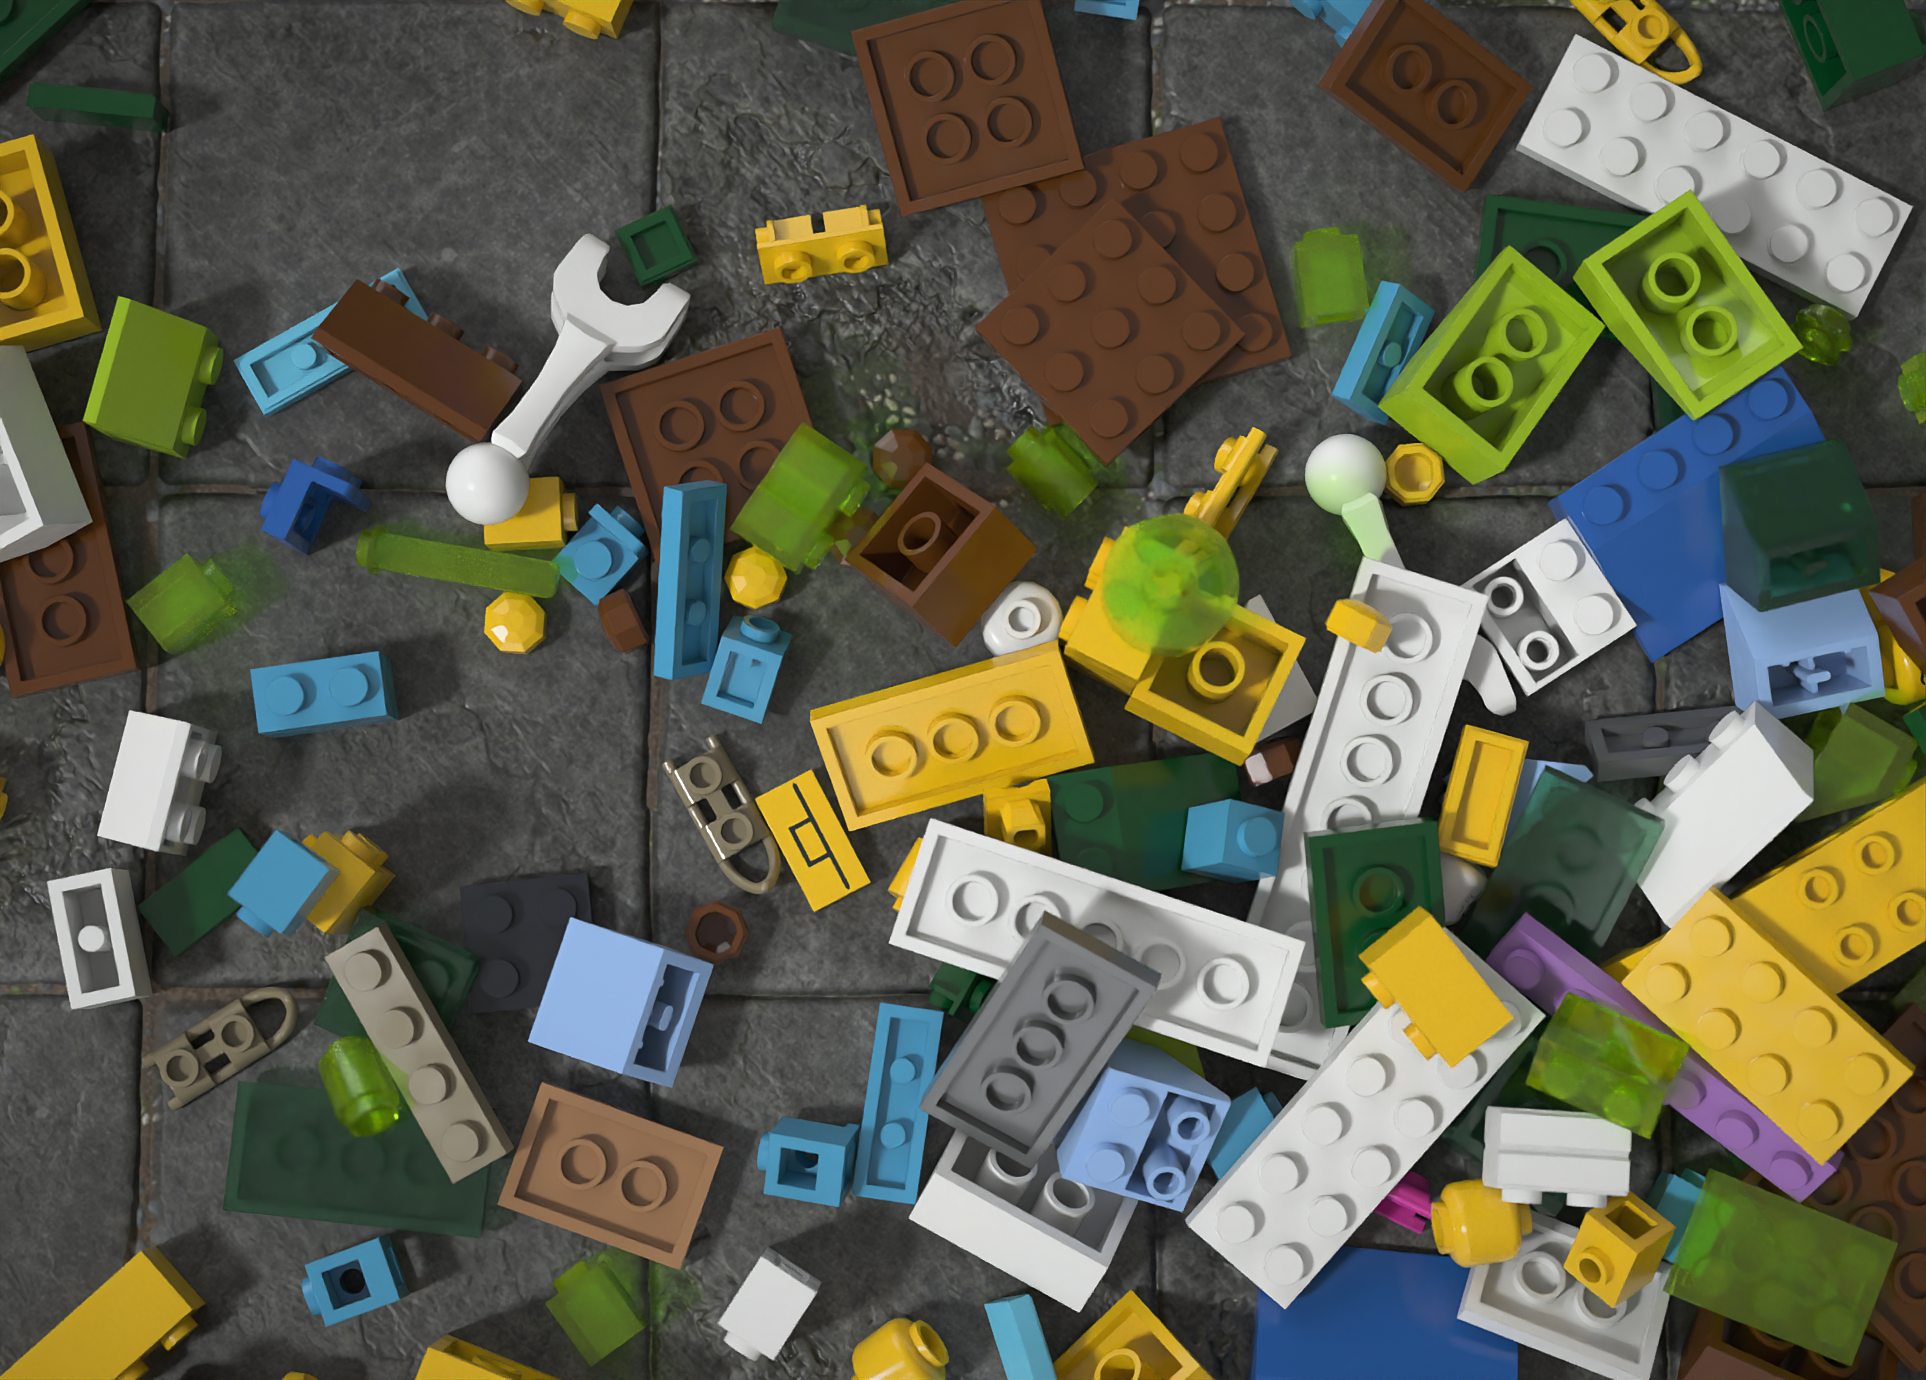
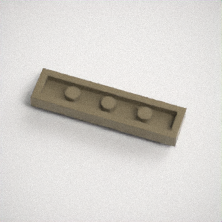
M387 923L377 926L324 957L452 1183L454 1184L513 1150V1144Z

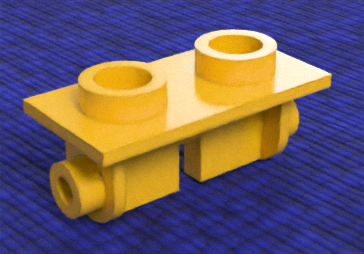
M866 204L859 207L823 212L826 232L814 234L810 215L774 221L767 220V227L755 229L764 284L779 282L798 283L810 277L840 272L860 273L871 267L889 265L880 209L867 210Z

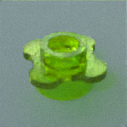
M1809 305L1806 309L1798 311L1795 316L1797 321L1795 324H1788L1803 346L1798 353L1814 362H1820L1829 366L1836 365L1840 359L1839 352L1849 351L1853 345L1852 338L1850 337L1851 326L1848 320L1840 312L1826 305Z

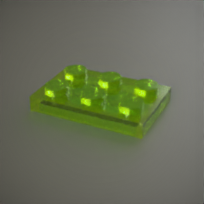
M1709 1168L1663 1291L1852 1366L1898 1243Z

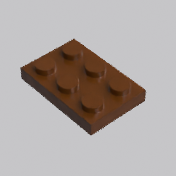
M1372 0L1317 86L1452 190L1466 193L1533 88L1531 84L1424 0Z

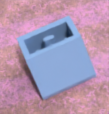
M1839 558L1719 584L1735 705L1739 709L1745 711L1756 700L1776 719L1886 696L1878 633L1846 560Z
M570 917L528 1041L620 1074L672 1088L714 964L656 943Z
M1123 1038L1053 1139L1061 1176L1066 1180L1183 1212L1231 1105L1230 1098L1162 1049Z

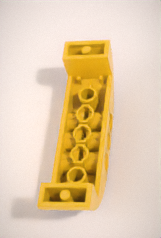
M1926 776L1726 896L1835 995L1926 941ZM1668 932L1643 947L1627 948L1597 967L1621 984L1626 976ZM1632 1077L1640 1091L1648 1090L1647 1087Z

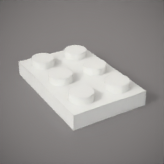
M1530 1209L1532 1232L1522 1235L1521 1249L1514 1259L1471 1267L1458 1311V1319L1613 1380L1650 1379L1677 1269L1676 1266L1661 1261L1651 1283L1615 1308H1612L1563 1268L1579 1228Z

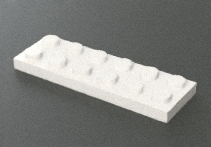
M1577 34L1566 50L1515 148L1519 152L1644 216H1651L1691 189L1747 269L1850 322L1858 316L1913 206Z
M930 818L889 944L999 980L1044 910L1161 973L1158 989L1138 1016L1134 1025L1266 1068L1306 942Z
M1445 927L1443 928L1445 933L1514 1019L1451 1069L1438 1054L1429 1061H1426L1402 1031L1411 1021L1396 1003L1388 1010H1385L1377 1002L1185 1219L1187 1225L1284 1309L1291 1304L1546 1016Z

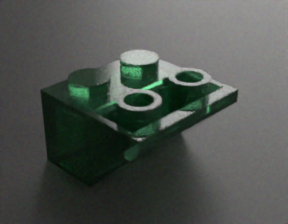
M1836 438L1719 466L1726 585L1758 612L1762 613L1881 583L1878 522L1845 441Z

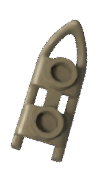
M714 734L706 739L711 749L710 751L693 758L680 768H677L673 759L666 761L662 766L724 874L744 891L753 894H764L769 892L779 879L781 867L779 849L771 830L718 736ZM728 784H731L742 806L735 810L730 807L722 792V788ZM704 798L708 800L717 816V819L710 824L697 803ZM762 839L768 854L769 871L766 879L755 883L741 875L728 858Z
M265 987L254 990L221 1008L147 1054L141 1060L146 1068H151L155 1064L159 1067L162 1079L171 1087L175 1094L174 1098L167 1101L169 1107L174 1112L283 1043L290 1036L298 1021V1003L294 995L286 988ZM265 999H281L286 1007L285 1020L273 1036L264 1040L246 1008ZM212 1030L215 1038L198 1049H194L191 1042ZM226 1053L231 1062L216 1072L209 1074L205 1065L219 1055Z

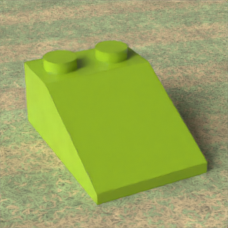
M1691 189L1586 258L1573 276V279L1609 330L1693 421H1696L1803 348Z
M1509 245L1501 251L1413 355L1377 407L1421 443L1426 444L1441 456L1444 462L1472 485H1475L1505 470L1606 325Z

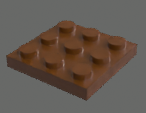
M961 0L851 31L901 217L1082 170L1086 167L1042 0Z
M1114 197L975 326V332L1105 468L1117 459L1236 347L1246 335Z
M780 327L599 385L658 567L660 566L664 486L703 480L727 484L723 547L840 509Z

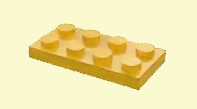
M1058 640L810 710V723L849 831L983 794V787L996 786L1005 788L1095 762L1091 742Z
M1714 885L1700 897L1621 982L1624 987L1821 1166L1914 1073L1916 1068Z

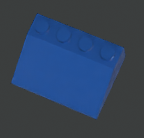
M1781 364L1696 421H1693L1685 413L1547 502L1559 522L1565 518L1568 520L1637 626L1630 631L1651 663L1723 618L1720 583L1801 567L1868 524L1812 411Z
M1342 1245L1286 1309L1257 1286L1248 1380H1518V1342L1457 1318L1471 1267H1462L1455 1263L1451 1256Z

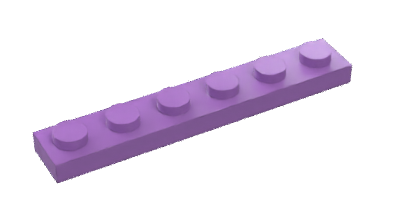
M1526 912L1489 954L1485 963L1508 983L1799 1204L1837 1170L1844 1156L1842 1151L1838 1149L1821 1166L1628 989Z

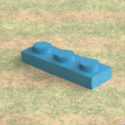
M703 480L664 486L654 656L655 676L677 680L711 672L718 643L727 484Z
M880 1002L851 1195L916 1204L929 1116L928 1113L919 1109L923 1093L935 1075L943 1011Z

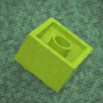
M118 296L83 421L114 441L186 459L190 445H198L204 432L207 414L206 409L201 408L206 386L207 384L214 385L221 372L224 352L222 348L218 347L220 338L205 326L132 299Z

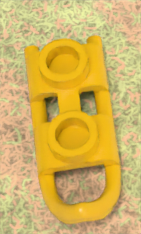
M1569 0L1628 61L1675 85L1688 83L1701 74L1703 65L1695 45L1680 27L1681 25L1656 0H1634L1643 10H1639L1630 0ZM1608 8H1612L1626 22V26L1619 33L1601 16ZM1670 36L1685 54L1690 68L1682 72H1666L1650 65L1646 58Z
M1252 427L1247 437L1241 435L1238 439L1229 437L1223 442L1214 462L1215 470L1223 475L1213 491L1208 490L1206 493L1202 491L1196 492L1185 507L1182 521L1192 531L1173 550L1197 561L1192 572L1208 565L1220 553L1279 452L1277 448L1265 444L1261 453H1258L1267 435L1255 427ZM1237 487H1240L1230 506L1227 508L1226 506L1230 501L1232 495L1234 494L1235 490L1237 489ZM1205 541H1208L1207 545L1201 551H1199L1195 555H1192L1196 550H1198L1203 545Z

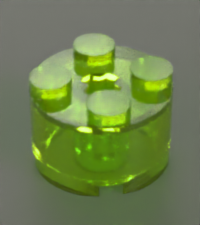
M1184 514L1156 516L1130 526L1112 546L1100 580L1101 608L1115 633L1127 644L1141 652L1165 657L1183 656L1199 649L1213 639L1231 616L1239 594L1237 566L1227 541L1216 529L1206 522ZM1170 571L1178 573L1182 577L1178 588L1186 593V596L1183 598L1173 594L1168 601L1159 598L1156 595L1159 585L1151 577L1155 575L1159 578H1165Z

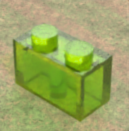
M1568 991L1541 1036L1526 1084L1650 1139L1676 1089L1691 1045Z

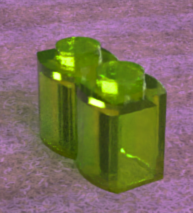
M802 422L775 460L766 477L751 495L730 529L734 534L795 575H798L805 565L815 570L835 541V538L827 533L833 522L841 512L851 517L868 494L871 485L863 480L869 471L868 466Z

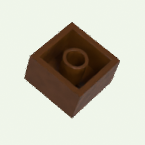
M926 462L845 558V561L889 602L956 648L968 632L978 624L980 618L1008 584L1019 575L1021 569L1038 548L996 506Z

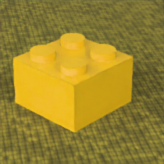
M1188 580L1124 709L1241 766L1250 755L1306 638Z

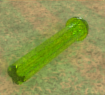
M376 525L373 530L364 529L360 534L357 544V565L367 568L368 574L378 576L383 570L545 599L554 597L560 582V566L555 561L388 533L387 527L383 525Z

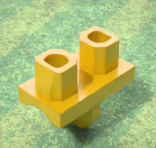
M1047 779L1035 780L1027 786L1020 788L1016 786L1005 788L996 786L983 787L984 836L1052 858L1051 794Z

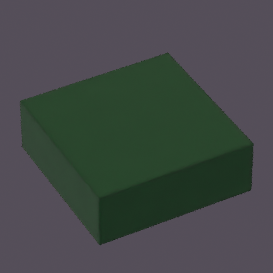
M672 204L614 230L642 291L699 265L698 259Z

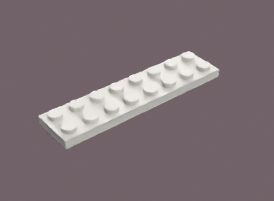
M1364 556L1362 557L1349 599L1359 600L1379 610L1388 619L1392 631L1381 652L1377 651L1376 654L1337 635L1281 810L1285 814L1278 873L1275 877L1259 879L1246 919L1247 923L1306 942L1266 1068L1306 1081L1312 1077L1347 1037L1350 1026L1326 1029L1320 1023L1303 832L1418 818L1489 599L1487 594Z

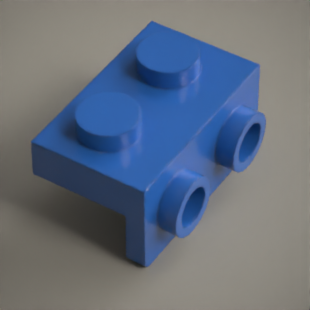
M318 456L315 457L312 466L293 459L282 484L275 481L264 497L260 509V517L264 518L265 521L261 530L283 545L308 555L334 498L367 513L373 501L359 490L363 481L352 476L351 471Z

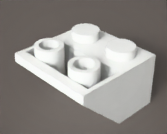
M1566 518L1461 585V587L1489 596L1480 626L1526 696L1531 695L1637 626Z
M129 710L97 836L150 850L186 856L189 844L196 845L204 828L206 810L203 807H199L205 782L212 783L219 769L222 748L219 745H215L217 732L191 723Z

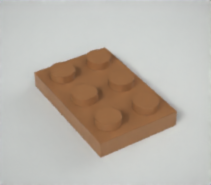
M543 1081L497 1205L680 1270L686 1258L725 1146Z

